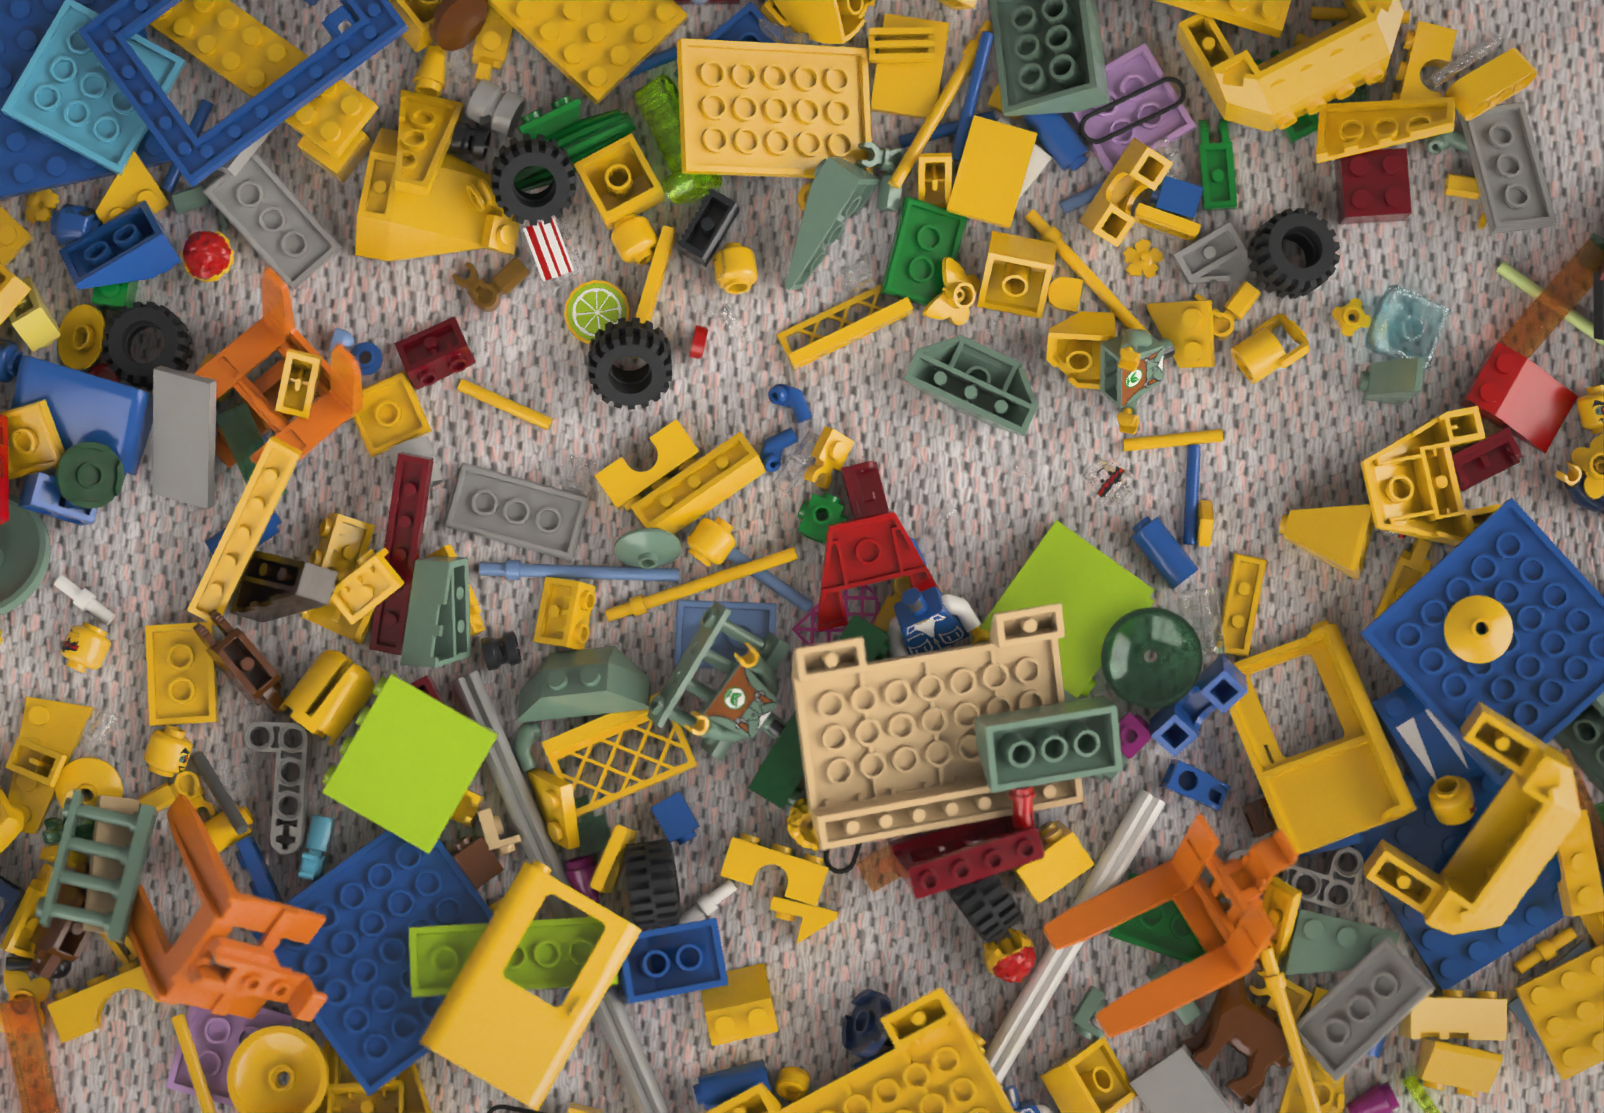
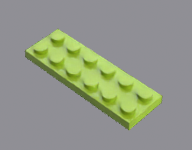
M593 917L532 920L503 970L504 978L524 990L571 988L604 932V924ZM489 923L409 928L412 997L447 995ZM617 974L611 985H618Z

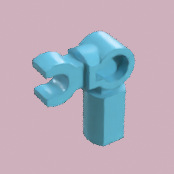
M312 815L305 847L309 848V852H303L298 877L318 880L324 876L327 862L324 851L328 852L335 819Z

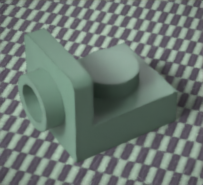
M1090 985L1070 1018L1071 1021L1076 1023L1073 1030L1089 1040L1094 1035L1102 1039L1105 1034L1088 1023L1091 1017L1096 1020L1097 1012L1103 1009L1106 1004L1102 1000L1105 993Z

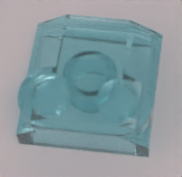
M1390 285L1380 297L1366 335L1367 345L1375 354L1387 355L1396 360L1415 357L1425 358L1424 371H1430V365L1448 315L1451 314L1452 309L1398 285Z

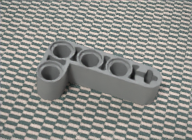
M253 722L246 728L244 733L246 745L255 751L276 753L270 833L271 846L279 854H296L304 847L306 840L313 742L312 733L296 723ZM264 727L269 732V741L265 745L259 746L255 742L254 736L258 729ZM298 729L303 735V741L299 747L292 748L288 743V735L291 731ZM291 763L299 765L301 770L300 777L294 782L289 781L285 774L286 768ZM290 796H293L298 802V809L293 815H288L283 810V803ZM281 820H297V826L290 825L289 834L295 837V843L289 844L288 849H286V843L281 842V836L287 835L288 825H281Z
M1342 847L1331 852L1324 874L1292 865L1279 872V879L1296 888L1297 879L1302 875H1306L1310 878L1312 886L1308 893L1301 895L1300 900L1329 909L1342 910L1349 907L1354 900L1364 860L1361 853L1355 848ZM1230 851L1225 855L1223 862L1231 858L1237 860L1249 851ZM1345 852L1350 854L1353 859L1352 868L1346 872L1341 870L1338 865L1339 856ZM1334 885H1339L1344 892V898L1338 904L1332 903L1328 896L1330 888Z

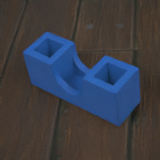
M1221 654L1149 719L1151 737L1175 758L1199 736V727L1210 713L1219 709L1224 714L1248 692L1246 676Z

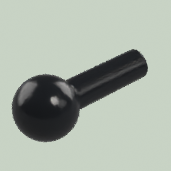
M7 957L6 971H30L29 967L33 958ZM64 959L57 966L51 978L61 979L66 977L71 971V961Z

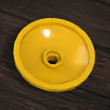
M279 1025L260 1029L243 1040L231 1058L227 1073L228 1092L233 1105L239 1113H314L325 1097L329 1080L326 1057L318 1043L307 1033L299 1029ZM286 1072L289 1075V1081L287 1084L282 1085L280 1077Z

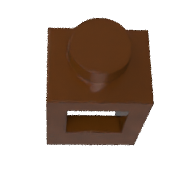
M1265 796L1241 806L1254 837H1261L1278 829L1275 820L1267 816L1269 805Z

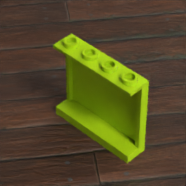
M1056 520L983 621L980 629L990 632L995 613L1061 603L1065 637L1058 638L1063 689L1076 699L1080 695L1086 698L1097 683L1092 678L1098 669L1101 668L1105 671L1115 658L1116 654L1112 650L1118 641L1124 644L1135 630V627L1131 625L1138 614L1144 617L1155 600L1150 596L1155 590Z
M392 673L388 679L382 676L375 687L373 694L378 697L371 708L365 706L356 721L360 728L354 738L348 735L338 753L342 754L343 757L337 767L331 765L322 779V783L326 787L322 793L430 854L500 733L490 727H484L400 679L397 674Z

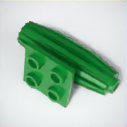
M570 95L550 103L552 110L541 114L540 110L537 109L521 117L523 124L517 126L520 133L523 135L530 134L531 139H536L537 134L544 135L545 140L548 142L550 138L556 140L559 148L563 146L567 150L568 157L571 158L573 164L636 130L628 111L622 114L619 108L580 119V105L582 103L579 98L572 100ZM533 165L520 170L513 181L519 190L526 192L550 185L553 180V174L544 167Z

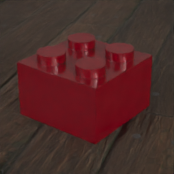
M1407 148L1372 150L1334 160L1339 225L1405 221L1412 214Z

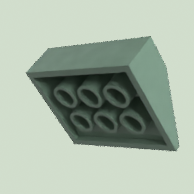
M989 0L1002 108L1005 116L1080 112L1110 103L1096 0Z

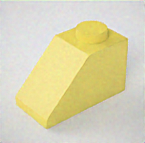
M27 276L22 281L31 290L10 313L9 319L30 350L34 352L39 348L51 345L56 338L61 336L56 320L30 276Z

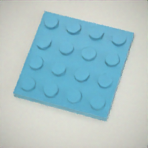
M65 0L1 111L3 114L121 176L133 151L137 150L149 128L78 32L80 28L100 14L74 0ZM135 34L127 40L168 96L186 64L185 59Z

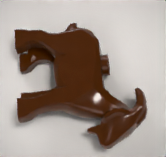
M1257 958L1253 969L1262 972L1264 970L1263 964ZM1244 976L1219 988L1209 1015L1202 1027L1194 1036L1182 1040L1175 1046L1177 1049L1185 1044L1192 1053L1191 1058L1205 1070L1209 1068L1217 1054L1227 1043L1237 1052L1246 1056V1071L1240 1077L1229 1080L1225 1086L1232 1091L1231 1093L1249 1107L1253 1105L1257 1095L1264 1086L1265 1075L1272 1065L1278 1068H1287L1292 1064L1288 1059L1290 1052L1283 1028L1276 1022L1279 1016L1266 1005L1262 1004L1259 1008L1247 998Z

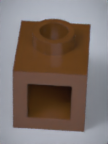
M466 835L452 845L454 851L450 853L451 857L475 889H479L504 870L493 852L488 850L489 846L482 836H473L471 838L470 835Z

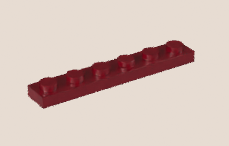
M400 452L397 456L384 548L389 553L384 558L405 584L375 606L369 645L371 650L402 655L415 560L419 559L434 458Z

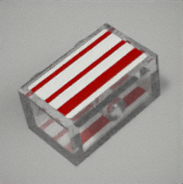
M555 215L550 217L551 223L545 225L543 220H537V226H530L529 222L519 225L543 292L581 279L578 270L584 268L578 251H570L567 239L572 238L566 219L559 221Z

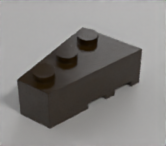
M255 550L238 585L230 613L258 622H267L326 606L329 604L331 595L335 590L338 572L305 561Z

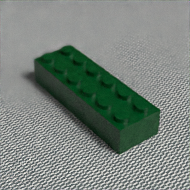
M856 614L852 616L838 639L863 637L866 662L883 660L891 646L886 643L889 634ZM796 710L748 786V789L782 810L786 804L790 807L794 806V803L803 791L797 787L804 776Z

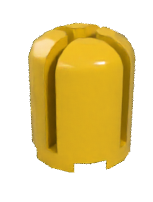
M325 650L318 655L279 708L283 711H286L288 707L291 708L293 711L289 716L321 738L328 735L331 739L327 744L333 747L373 694L375 689L374 680L369 672L354 663L342 652Z

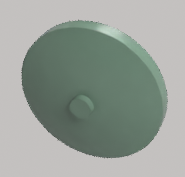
M9 494V521L0 525V615L18 607L32 595L46 573L51 553L49 532L43 519L37 512L18 507L20 498L13 494Z

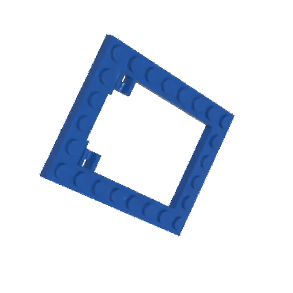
M119 0L80 28L78 32L184 178L194 187L397 39L409 28L388 0H340L343 6L329 14L322 22V25L333 40L200 137L196 136L127 41L182 0ZM348 20L352 26L341 33L338 26Z

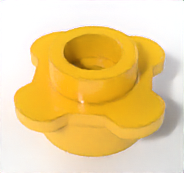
M1352 298L1347 305L1335 307L1332 311L1333 319L1337 320L1342 335L1346 337L1352 336L1359 328H1367L1371 324V317L1365 314L1362 309V301L1358 298ZM1350 314L1354 315V320L1349 319Z

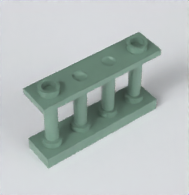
M715 601L713 606L704 612L701 618V626L661 693L652 699L649 705V713L646 717L661 728H663L667 719L683 727L685 724L693 726L696 723V718L675 706L685 689L707 702L716 692L692 678L702 660L728 675L736 665V663L710 649L719 632L726 634L743 645L746 642L750 643L759 656L771 667L773 674L791 645L771 632H768L765 638L760 639L728 621L727 619L732 611ZM699 735L703 737L701 747L720 761L723 760L733 743L732 741H717L705 735Z
M74 789L72 798L67 797L64 803L62 817L66 818L46 897H40L36 908V917H40L39 923L47 928H50L53 917L103 927V931L108 932L107 938L110 941L124 944L158 811L153 806L141 804L140 811L134 812L132 815L83 804L84 794L80 790ZM79 817L129 828L130 832H134L131 845L119 847L74 837ZM70 850L121 861V865H125L122 878H116L115 881L65 870ZM61 884L112 894V898H116L114 911H108L105 914L58 904L57 899Z

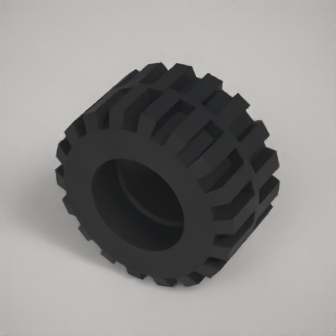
M524 134L521 141H517L516 137L509 140L510 146L506 147L503 145L499 149V157L495 156L492 162V190L498 207H503L504 214L510 218L514 215L516 222L523 224L525 219L529 220L530 226H537V220H543L544 225L551 223L550 217L553 215L557 219L563 215L562 209L564 207L569 209L572 204L571 197H575L576 193L574 167L571 158L568 157L567 150L563 146L559 148L557 141L553 138H550L549 142L546 141L544 135L537 134L536 139H531L530 134ZM533 165L546 168L553 174V180L544 191L531 194L519 190L514 185L513 180L523 168Z
M1291 208L1286 209L1268 220L1255 232L1256 235L1251 238L1249 245L1252 248L1248 251L1247 259H1252L1253 262L1249 265L1251 272L1256 271L1258 276L1254 279L1258 284L1263 282L1266 285L1264 290L1268 293L1275 290L1277 291L1276 297L1284 298L1286 295L1289 296V299H1296L1300 295L1303 297L1327 281L1335 272L1336 268L1334 266L1339 263L1340 255L1335 253L1340 249L1339 242H1334L1333 237L1337 234L1334 229L1329 230L1326 227L1329 222L1325 218L1321 220L1316 218L1318 213L1311 210L1308 214H1305V208H1297L1294 211ZM1282 240H1290L1301 247L1306 258L1305 268L1297 267L1286 259L1282 251Z
M140 301L134 302L132 308L122 307L120 309L122 314L119 317L113 314L109 319L113 324L111 328L105 326L103 332L107 335V340H102V347L107 352L103 355L105 360L110 363V368L113 372L128 383L139 388L143 386L147 389H153L154 368L164 366L179 371L181 369L185 371L188 369L189 364L186 363L187 358H192L193 351L189 348V345L193 344L192 337L187 333L189 329L186 324L165 306H158L156 303L149 301L146 304H142ZM146 328H158L164 335L163 351L151 362H136L131 355V344L134 337Z
M625 317L619 318L617 324H613L612 321L605 324V331L599 329L595 333V340L591 339L588 351L590 384H593V391L596 395L602 394V401L608 404L610 401H613L614 407L620 409L622 405H628V410H633L635 405L640 404L644 408L649 406L650 400L657 402L661 399V392L666 393L669 388V382L672 381L670 342L667 337L664 338L663 331L659 327L653 329L652 322L646 320L643 324L640 323V318L632 317V321L627 322ZM627 356L639 357L647 362L642 368L632 371L622 370L613 363Z
M668 839L627 844L624 851V865L629 904L634 924L640 929L679 923L681 903L671 843Z
M996 874L946 890L974 930L988 943H991L1022 920L1020 908Z

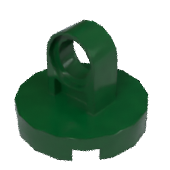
M97 442L78 443L66 449L58 459L55 469L56 486L62 497L72 505L85 509L103 507L121 492L125 479L121 460L118 459L117 455L107 445Z

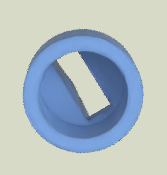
M336 327L328 353H332L334 346L339 342L351 352V346L355 344L351 333Z

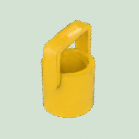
M1279 313L1255 328L1251 336L1231 348L1230 352L1246 379L1250 383L1256 384L1278 368H1286L1310 351V345L1306 338V333L1295 321H1290L1284 314ZM1280 325L1284 327V330L1296 343L1300 344L1287 354L1278 339L1271 332Z

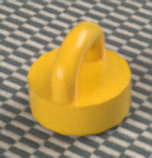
M788 1066L782 1068L776 1079L775 1091L786 1100L796 1101L808 1094L811 1080L810 1074L800 1067Z

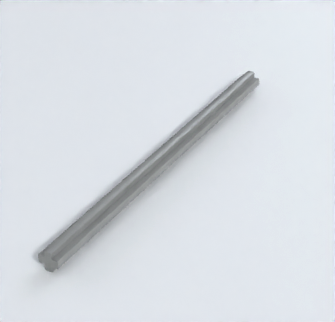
M475 671L454 680L452 684L466 716L484 727H490L500 733L485 760L516 832L520 835L521 843L530 864H532L534 859L552 869L549 873L550 876L572 888L479 672ZM549 894L545 897L554 919L585 917L582 910L558 896ZM610 985L595 1013L639 1113H670L616 986Z

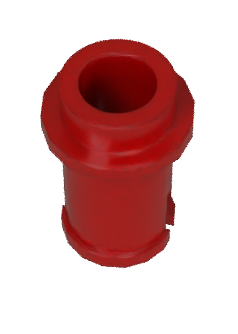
M1032 786L1011 789L1008 795L1012 799L1013 826L1021 829L1034 826L1033 798L1036 796V791L1032 789Z

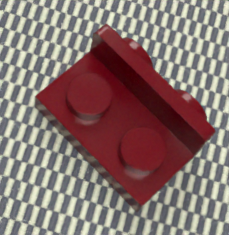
M455 316L394 343L406 373L417 390L433 385L436 381L461 372L476 363Z

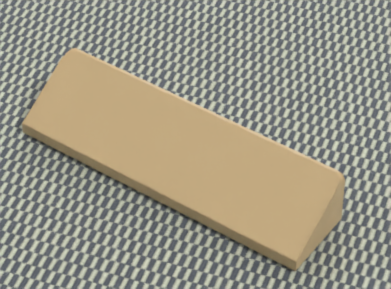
M98 795L96 807L133 815L134 812H139L140 802L137 799ZM95 821L93 841L125 847V845H131L134 832H130L127 827ZM91 855L89 875L115 881L116 878H122L125 865H121V861ZM87 889L86 910L105 914L108 911H114L116 898H112V894ZM83 923V931L108 934V932L103 931V927Z

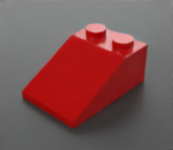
M1497 342L1490 347L1458 404L1465 408L1478 406L1482 418L1501 429L1509 427L1513 436L1545 454L1578 396L1530 359L1501 342Z

